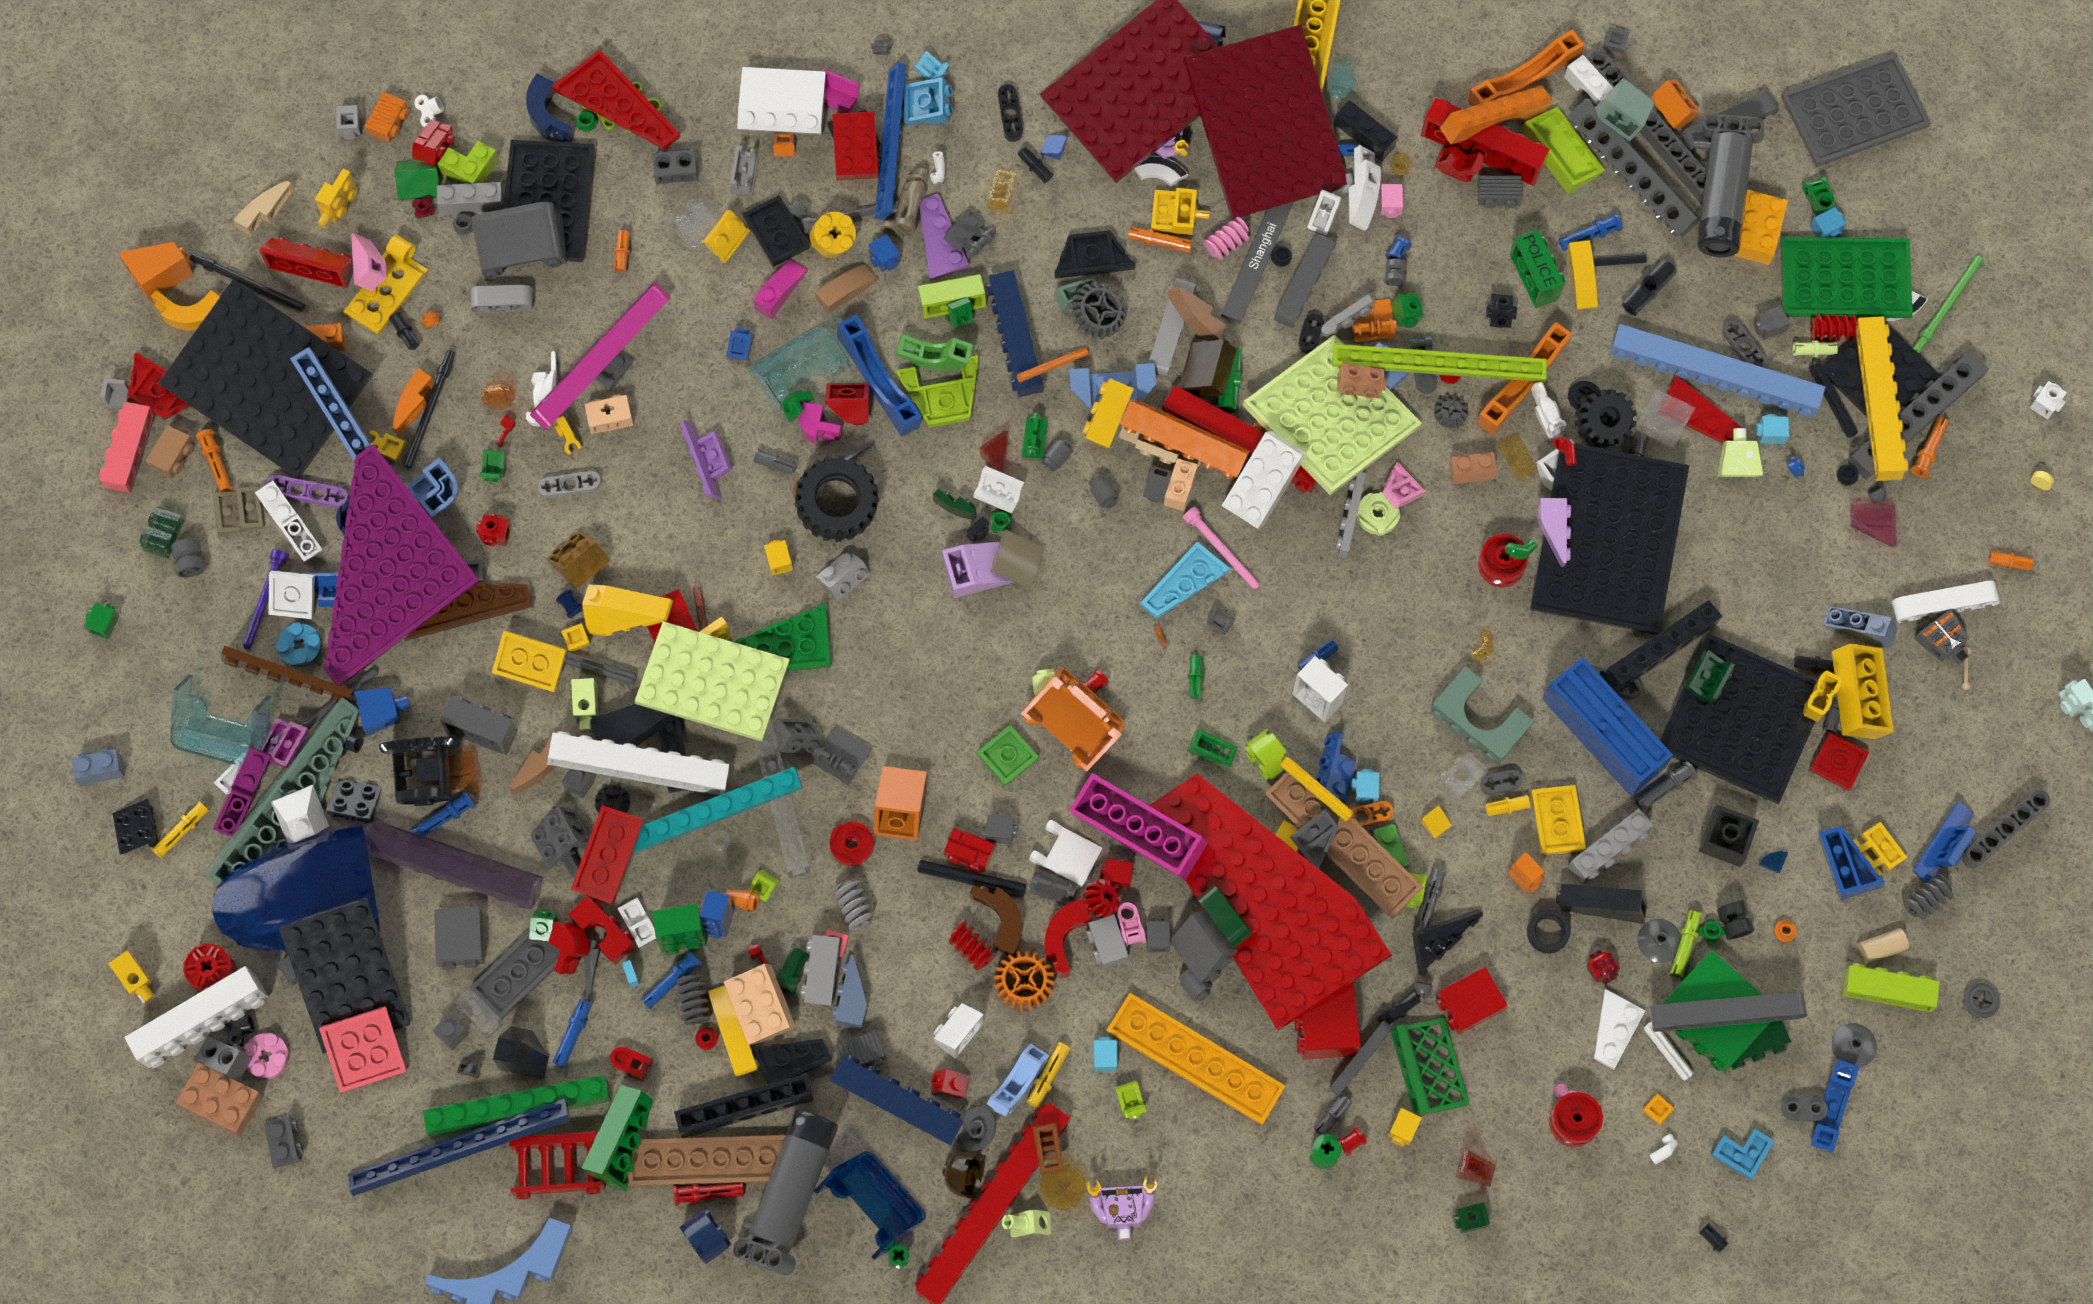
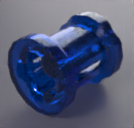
M571 589L563 592L556 599V602L561 604L567 612L566 615L569 619L583 611L582 604L578 603Z

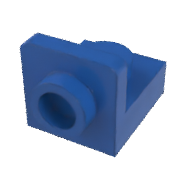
M737 327V331L733 330L730 332L727 357L748 360L751 342L754 339V334H750L749 329Z

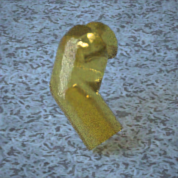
M1491 631L1480 633L1482 644L1472 652L1473 658L1476 661L1487 659L1493 652Z

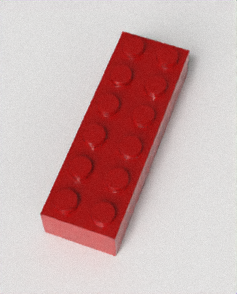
M1435 97L1425 116L1421 136L1447 148L1456 146L1466 155L1481 152L1485 156L1483 164L1507 175H1521L1522 182L1533 187L1535 186L1545 166L1550 151L1549 148L1543 143L1529 140L1523 134H1516L1509 131L1505 126L1496 124L1483 129L1467 140L1450 144L1440 127L1451 113L1465 108H1458L1445 99Z

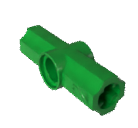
M1235 346L1233 347L1237 350L1225 394L1219 396L1218 408L1225 412L1236 411L1238 390H1240L1242 349Z

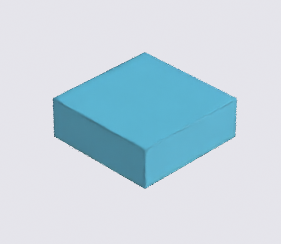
M631 961L623 962L622 966L630 987L639 986Z

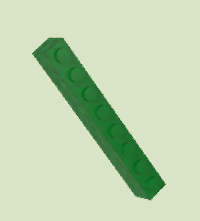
M605 1075L426 1109L423 1110L426 1133L429 1137L480 1128L565 1099L568 1103L569 1110L608 1103L611 1101Z

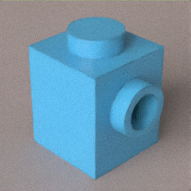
M1834 207L1814 217L1810 227L1817 237L1838 238L1843 234L1842 231L1846 226V220L1844 215Z

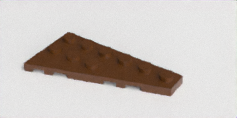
M478 582V584L474 585L404 639L407 641L531 608L533 604L527 584L501 583L498 585Z
M224 646L221 653V662H224V664L234 668H244L246 672L254 675L259 673L266 675L267 679L277 683L283 680L299 688L301 686L309 688V691L319 695L323 693L331 695V699L336 701L340 700L341 697L349 701L352 694L351 689Z

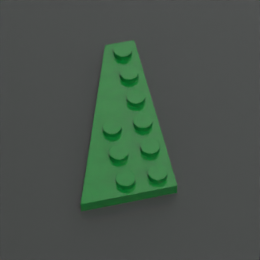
M825 603L819 605L818 608L799 613L800 615L782 620L758 630L748 637H741L734 642L788 658L789 665L787 671L831 667Z

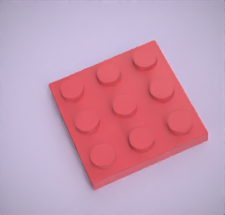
M386 1006L319 1027L340 1093L407 1071Z

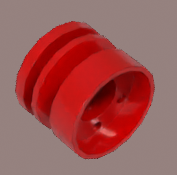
M203 944L195 947L188 953L183 967L186 980L198 993L238 971L234 960L222 947L215 944ZM207 966L212 967V970H205Z

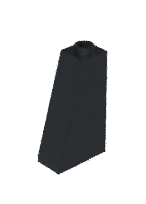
M632 704L592 718L591 723L597 741L607 739L619 745L629 743L638 746L660 729L673 722L676 716Z
M1561 884V891H1557L1556 904H1559L1561 911L1645 924L1647 901L1642 890Z

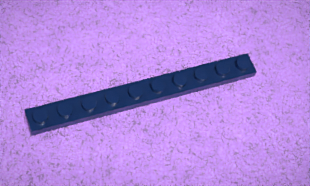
M565 1099L349 1173V1190L355 1196L570 1121L568 1103Z

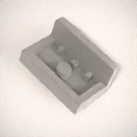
M848 549L819 573L816 578L832 593L837 601H840L864 581L870 573L863 560Z

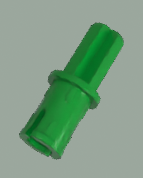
M1191 655L1189 658L1190 674L1187 675L1189 679V696L1191 699H1200L1202 697V680L1205 679L1203 674L1204 657L1201 655Z

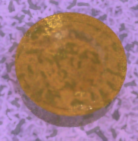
M1399 154L1391 159L1390 170L1395 175L1403 176L1410 171L1411 161L1407 156Z

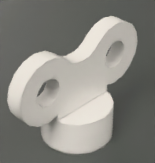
M419 95L415 99V107L422 112L420 123L423 127L428 124L426 123L428 118L436 121L435 115L444 111V106L437 96L429 99L425 95Z

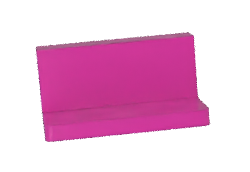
M822 69V72H826L824 104L841 112L850 113L858 100L860 84Z

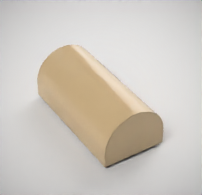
M1901 928L1857 944L1866 965L1906 951L1909 948L1908 939Z

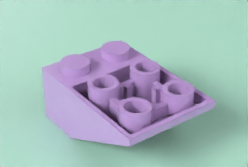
M1000 542L966 544L942 550V560L954 599L1014 583L991 572L994 555L999 549Z

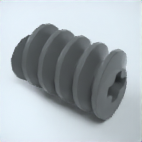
M1937 874L1936 878L1930 879L1929 883H1925L1922 888L1910 894L1909 898H1905L1903 905L1912 916L1925 920L1926 915L1924 912L1929 915L1933 914L1931 906L1938 910L1940 908L1938 901L1945 905L1947 903L1945 897L1950 900L1953 899L1951 885L1942 874Z
M701 975L684 976L677 980V985L681 986L678 988V993L682 995L679 997V1002L682 1003L680 1011L684 1012L681 1015V1020L686 1021L684 1022L686 1025L701 1024L710 1020V1017L703 1016V1013L708 1012L709 1008L702 1007L703 1004L708 1002V999L701 998L702 995L707 994L706 990H700V987L706 985V982L699 981V978L702 977Z

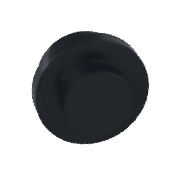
M1278 246L1273 249L1271 260L1276 266L1285 267L1291 262L1292 254L1287 247Z
M1843 465L1838 469L1836 476L1841 484L1850 486L1856 483L1859 474L1854 466Z

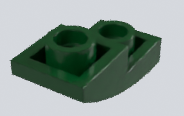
M939 488L933 493V501L944 510L962 518L971 520L976 518V507L968 499L965 501L960 496L954 502V498L945 491L943 493Z

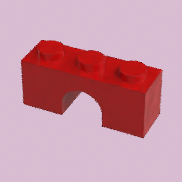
M587 896L568 913V916L585 934L594 927H601L607 931L605 939L598 947L616 966L635 948L632 942L635 939L627 930L622 932L617 927L619 922L611 914L607 916L602 911L604 907L596 898L592 901Z

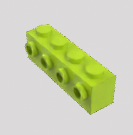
M1854 963L1845 970L1842 996L1933 1012L1937 1008L1940 981H1935L1930 976H1920L1918 978L1911 976L1908 972H1897L1896 974L1888 972L1886 968L1869 969L1864 964Z

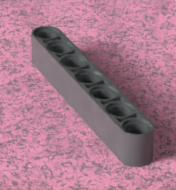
M1802 992L1660 1004L1649 1008L1654 1032L1795 1020L1807 1016L1804 993Z

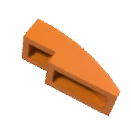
M420 368L410 378L398 401L393 422V429L397 436H400L426 407L424 396L434 386L432 377Z

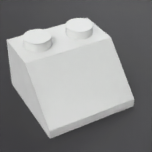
M963 1003L958 1008L955 1006L948 1014L949 1020L945 1025L940 1024L933 1033L935 1036L934 1043L954 1059L957 1058L983 1025V1014Z

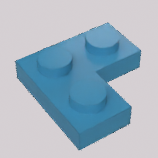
M1754 1129L1742 1147L1723 1135L1711 1157L1751 1181L1773 1145L1774 1140Z

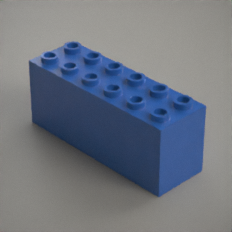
M1584 657L1550 683L1543 701L1631 797L1664 771L1673 754Z

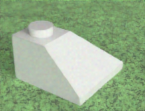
M313 785L271 802L287 843H296L329 827Z

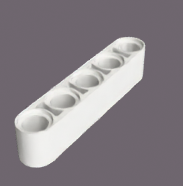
M1984 581L1902 596L1894 599L1892 605L1897 622L1901 623L1903 620H1920L1924 616H1929L1930 618L1941 616L1950 609L1953 613H1958L1968 608L1974 610L1985 608V605L1990 604L1995 606L2001 601L1995 581Z

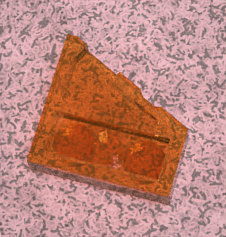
M472 752L450 755L451 788L479 794Z

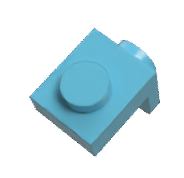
M925 51L913 69L926 80L940 77L945 78L948 73L946 69L949 64L947 62L940 63L929 52Z

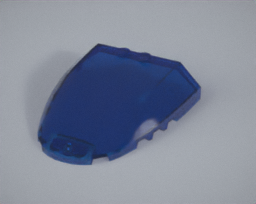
M362 825L317 834L296 843L287 844L231 872L218 885L213 896L212 913L218 930L223 936L226 935L234 940L237 945L268 952L270 950L285 951L288 954L279 930L280 925L368 897L380 932L366 837Z

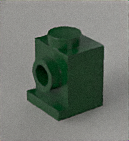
M1484 1202L1456 1209V1215L1453 1216L1454 1226L1456 1229L1460 1228L1461 1234L1487 1228L1490 1225ZM1473 1214L1475 1216V1220L1469 1221L1467 1219V1215Z

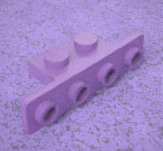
M683 420L680 422L682 426L681 432L690 447L689 453L695 460L696 472L703 481V490L708 497L720 500L722 496L716 479L733 470L718 432L713 431L700 439L695 425Z

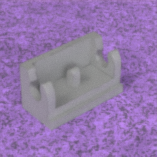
M736 146L730 182L732 193L753 195L759 158L756 156V151L751 148L750 152H745L742 146Z

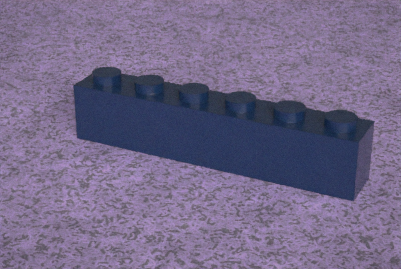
M1012 270L989 275V283L986 284L988 296H993L994 302L991 303L993 315L998 316L999 321L996 322L998 334L1003 336V340L1000 341L1002 352L1008 355V360H1005L1007 371L1012 372L1013 379H1010L1012 391H1017L1018 397L1042 393L1043 382L1041 374L1019 382L1017 379V374L1037 367L1038 362L1015 272Z
M849 1054L847 1058L841 1057L829 1081L948 1145H952L964 1122L959 1119L960 1113L950 1108L947 1112L939 1108L941 1103L930 1097L927 1101L920 1098L921 1093L911 1087H908L907 1090L899 1086L900 1081L890 1076L887 1079L879 1076L881 1071L868 1065L867 1069L860 1066V1060Z

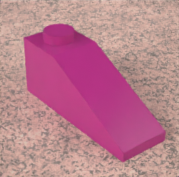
M790 259L763 285L754 297L755 309L773 319L808 270Z

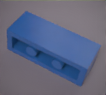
M707 890L700 913L704 930L712 938L720 939L721 936L727 937L734 913L729 895Z

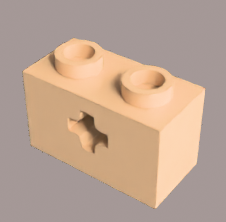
M617 394L604 400L593 399L589 403L584 404L591 434L633 426L627 395ZM610 410L611 414L606 415V411Z
M1177 458L1165 495L1164 506L1185 511L1197 474L1198 464Z

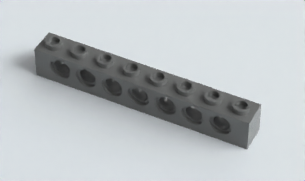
M1586 98L1568 115L1572 120L1571 125L1577 131H1583L1586 135L1584 139L1591 146L1595 145L1600 150L1598 154L1605 161L1609 160L1613 164L1611 168L1617 175H1623L1627 179L1625 183L1631 190H1637L1641 194L1640 200L1646 206L1650 204L1653 207V214L1660 221L1665 220L1668 224L1667 229L1674 236H1685L1700 222L1701 218L1631 142L1599 119L1595 108L1597 105L1592 100ZM1595 119L1596 125L1590 130L1588 123L1590 120ZM1605 134H1609L1610 137L1607 144L1602 143V137ZM1622 148L1623 156L1617 159L1616 151ZM1635 163L1637 171L1634 174H1630L1629 168ZM1649 178L1651 186L1648 189H1644L1643 182ZM1663 193L1665 200L1662 204H1658L1657 197ZM1677 208L1679 215L1676 219H1672L1671 211Z
M1972 351L1968 352L1965 356L1963 354L1959 355L1953 363L1955 365L1950 369L1946 367L1938 375L1940 378L1936 382L1931 380L1924 387L1925 391L1921 395L1917 393L1909 400V406L1906 408L1902 406L1900 408L1898 420H1902V425L1906 428V430H1902V433H1900L1901 439L1905 440V446L1986 374L1989 368ZM1957 373H1962L1965 378L1960 377ZM1942 386L1949 387L1950 391L1945 390ZM1928 399L1934 400L1936 404L1930 403ZM1913 412H1918L1921 417L1915 416ZM1870 435L1864 440L1866 444L1862 447L1858 445L1850 452L1851 458L1848 461V464L1854 466L1865 480L1875 473L1873 456L1868 453V451H1872Z

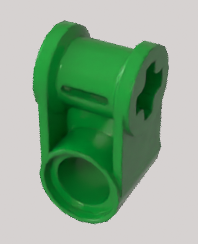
M1821 176L1815 181H1804L1802 183L1803 192L1816 216L1834 207L1835 197L1829 188L1825 176Z

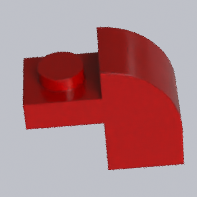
M1456 146L1442 149L1435 167L1443 174L1463 182H1471L1473 175L1478 174L1482 169L1485 156L1481 152L1466 155Z
M554 922L548 940L549 944L560 949L554 971L559 974H575L580 956H588L589 954L588 938L580 927L570 922Z

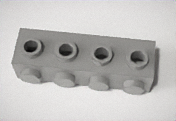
M1637 809L1574 858L1567 868L1581 884L1587 880L1589 882L1593 881L1600 875L1599 871L1602 868L1606 867L1608 869L1617 862L1616 857L1620 854L1624 856L1634 848V843L1638 840L1640 842L1646 840L1651 835L1649 831L1653 824L1640 809Z

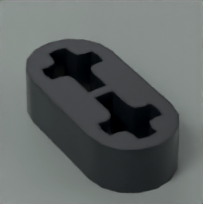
M1318 314L1309 315L1304 322L1298 342L1299 349L1304 353H1310L1317 348L1322 333L1321 327L1324 325L1323 318ZM1314 320L1317 321L1319 326H1316L1314 331H1310V323ZM1308 336H1311L1312 344L1306 347L1303 341H1307Z

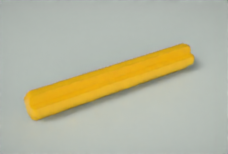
M1286 757L1282 761L1281 767L1344 821H1348L1352 817V810L1291 758Z

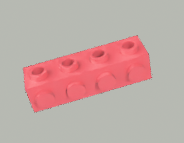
M124 402L123 409L119 410V422L117 428H114L112 432L111 447L106 451L105 467L101 468L99 479L106 489L131 493L154 418V413L149 406Z

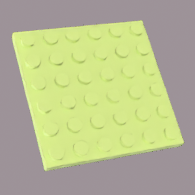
M1335 335L1243 402V406L1267 431H1273L1307 453L1301 466L1329 495L1333 494L1411 435L1422 424L1387 387L1385 391L1381 392L1379 398L1372 399L1365 396H1349L1337 392V374L1340 368L1332 367L1333 345L1344 344Z

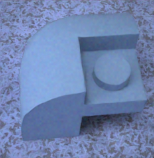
M440 457L423 469V474L406 486L432 520L449 508L458 494L457 481Z

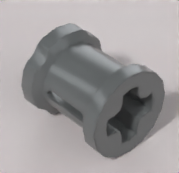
M1216 607L1209 616L1207 624H1213L1222 630V633L1225 635L1233 625L1235 618L1228 617Z

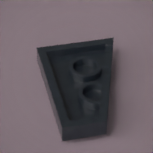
M823 1039L751 1047L767 1084L800 1076L832 1061Z

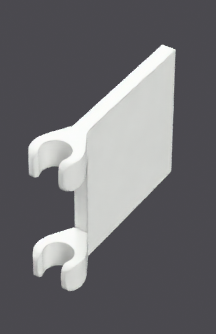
M1049 820L1045 829L1058 835V838L1048 857L1033 851L1029 860L1083 886L1102 847L1067 830L1055 821Z

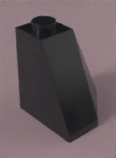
M510 1026L498 1037L493 1061L501 1071L544 1079L549 1056L532 1030Z

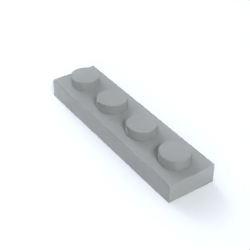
M1360 472L1349 483L1348 490H1351L1352 493L1351 498H1346L1344 510H1348L1347 516L1342 517L1340 524L1343 534L1342 537L1338 536L1335 549L1339 550L1338 557L1346 558L1349 553L1366 476L1364 472Z

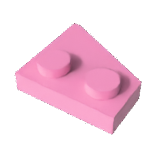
M1397 462L1390 472L1382 494L1397 509L1422 497L1425 490Z

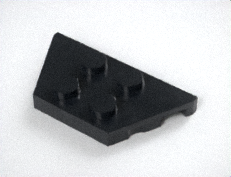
M1110 230L1072 234L1067 237L1060 261L1054 272V278L1135 270V263L1133 260H1130L1125 253V249L1116 241V237Z

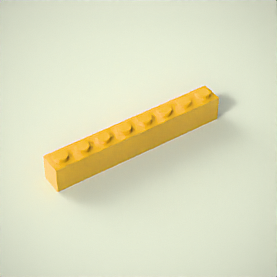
M1884 317L1858 318L1856 339L1876 481L1902 480L1904 473L1908 471L1907 458L1904 459L1903 456L1905 440L1901 439L1900 434L1903 430L1902 420H1898L1900 403L1895 399L1897 383L1892 378V375H1894V363L1890 362L1892 346L1891 343L1887 342L1889 326L1885 324Z

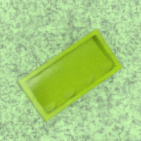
M1558 107L1526 121L1520 130L1527 139L1543 143L1550 149L1545 164L1567 194L1597 178L1605 171Z

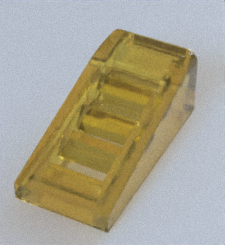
M996 169L987 200L988 210L1008 213L1017 172ZM999 178L1009 179L1010 182L999 181L998 179H999ZM997 185L1008 187V189L999 188ZM995 193L1004 194L1006 197L995 195Z

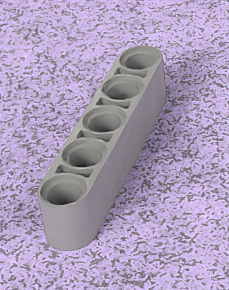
M1176 278L1173 288L1181 286L1193 294L1197 284ZM1170 299L1149 359V363L1155 364V373L1163 376H1168L1169 367L1172 365L1175 356L1174 352L1181 337V330H1183L1185 321L1180 317Z

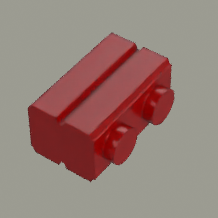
M431 119L412 144L413 159L421 162L424 161L434 166L443 157L448 147L451 148L454 144L455 136H453L452 126L444 123L441 124Z
M953 828L944 849V856L952 864L959 865V863L968 865L967 868L973 872L979 873L980 870L986 872L995 850V843Z

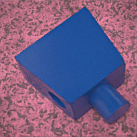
M391 688L355 692L363 728L367 736L399 723L398 711L410 708L407 695L394 698Z

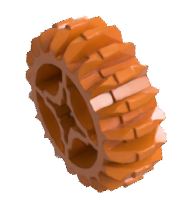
M1028 950L1025 951V956L1021 957L1020 951H1017V958L1015 959L1013 955L1009 954V963L1006 960H1002L1001 964L1004 968H996V972L1000 974L994 976V981L1000 982L995 984V990H1001L998 993V997L1006 996L1003 1000L1005 1005L1012 1001L1011 1009H1015L1016 1005L1020 1004L1019 1009L1021 1012L1024 1010V1005H1028V1010L1032 1011V1003H1035L1036 1007L1040 1008L1041 1002L1039 999L1047 1002L1048 998L1045 994L1052 995L1053 990L1049 987L1055 986V981L1049 980L1054 977V972H1048L1051 969V965H1044L1046 961L1044 957L1038 961V953H1034L1032 958L1029 957ZM1023 964L1033 966L1025 971L1014 968ZM1038 971L1043 977L1041 989L1037 988V984L1033 981ZM1008 973L1012 974V977L1016 980L1011 991L1008 989L1005 981ZM1029 977V984H1020V978ZM1022 991H1028L1031 994H1034L1030 997L1017 996V994L1019 995V993H1021Z

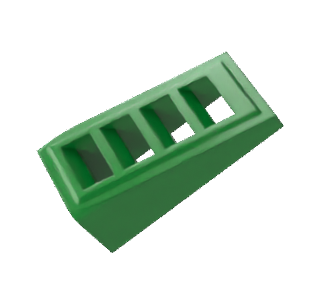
M1198 729L1193 734L1187 752L1230 767L1238 747ZM1199 739H1203L1201 747L1197 746ZM1208 742H1211L1210 750H1205ZM1219 745L1221 747L1219 749L1218 754L1216 755L1214 754V751L1216 749V746ZM1225 748L1229 749L1226 759L1222 758Z

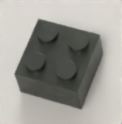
M1716 805L1711 813L1698 852L1741 867L1746 861L1759 820Z

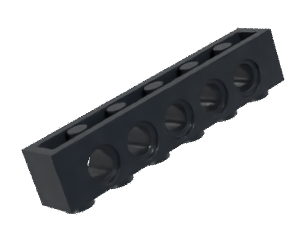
M1710 600L1706 601L1608 667L1602 676L1603 679L1618 693L1714 628L1723 616Z
M803 1074L674 1111L680 1136L685 1138L814 1101L808 1076Z

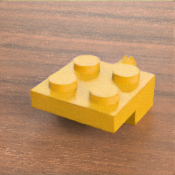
M342 169L334 184L330 185L325 182L314 200L321 214V218L317 222L319 226L325 228L329 220L337 223L339 218L342 219L345 216L348 203L355 200L357 188L350 171Z
M1176 188V192L1155 190L1151 229H1154V232L1193 235L1196 218L1209 220L1210 211L1197 210V190Z

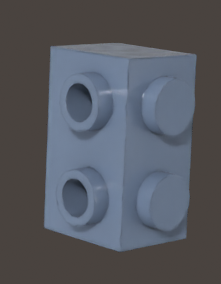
M104 748L98 753L91 754L85 752L78 754V757L71 758L74 779L80 786L124 777L122 757L116 749Z

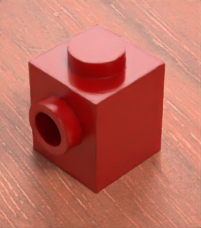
M1106 859V866L1101 865L1099 879H1104V881L1110 880L1111 886L1116 885V891H1120L1121 888L1130 889L1133 862Z

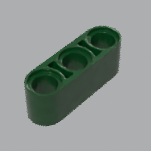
M1216 884L1197 897L1200 904L1234 948L1253 935L1252 931Z

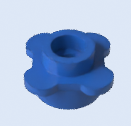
M1791 456V461L1786 463L1787 467L1795 478L1799 475L1803 477L1805 466L1799 458L1795 460Z

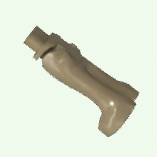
M914 169L912 175L907 177L908 182L903 185L897 214L893 220H884L880 229L883 233L892 235L893 231V235L903 238L904 235L907 237L914 235L918 208L921 199L925 195L924 189L927 183L925 178L927 171L925 169Z

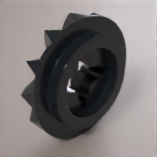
M1579 381L1573 384L1569 389L1567 397L1570 407L1576 410L1581 407L1579 405L1581 400L1579 401L1581 398L1580 393L1589 395L1600 391L1599 387L1590 381Z
M609 785L608 787L601 788L600 792L596 795L595 808L598 814L602 805L627 813L630 808V797L627 791L619 785ZM607 795L612 799L618 798L616 800L618 808L612 804L607 805L609 803Z

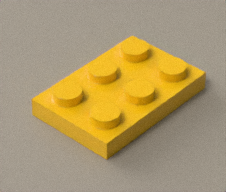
M505 630L502 634L492 673L556 692L567 649Z
M1576 785L1531 790L1541 856L1585 851L1586 845Z

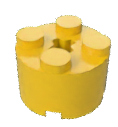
M828 212L822 215L814 223L810 231L811 245L820 255L827 258H835L844 254L853 245L856 237V229L852 219L840 212ZM831 231L836 234L835 238H833V235H829Z

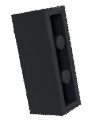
M1349 100L1336 113L1334 125L1361 146L1374 152L1375 157L1383 161L1396 147L1398 137Z

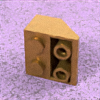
M580 531L571 535L564 545L554 549L547 558L554 568L575 588H579L610 562L597 542Z

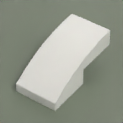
M638 898L617 908L638 947L656 939L655 929Z

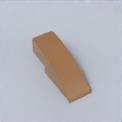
M864 264L838 276L815 292V297L830 314L843 303L847 304L879 279Z
M1181 286L1168 290L1167 295L1174 308L1198 336L1207 341L1222 338L1226 324L1210 315L1212 306Z
M552 736L541 754L532 750L509 786L513 794L516 795L538 783L556 767L547 765Z

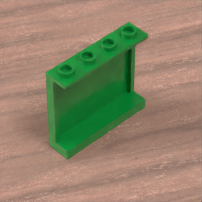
M1711 950L1662 1004L1760 996L1763 994ZM1770 1022L1676 1030L1675 1033L1680 1039L1687 1040L1693 1045L1692 1048L1697 1054L1704 1055L1710 1060V1064L1714 1069L1725 1073Z

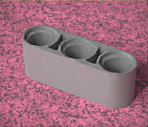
M528 285L477 286L471 289V311L474 313H478V311H485L486 313L499 312V310H506V312L520 311V309L532 310V287Z

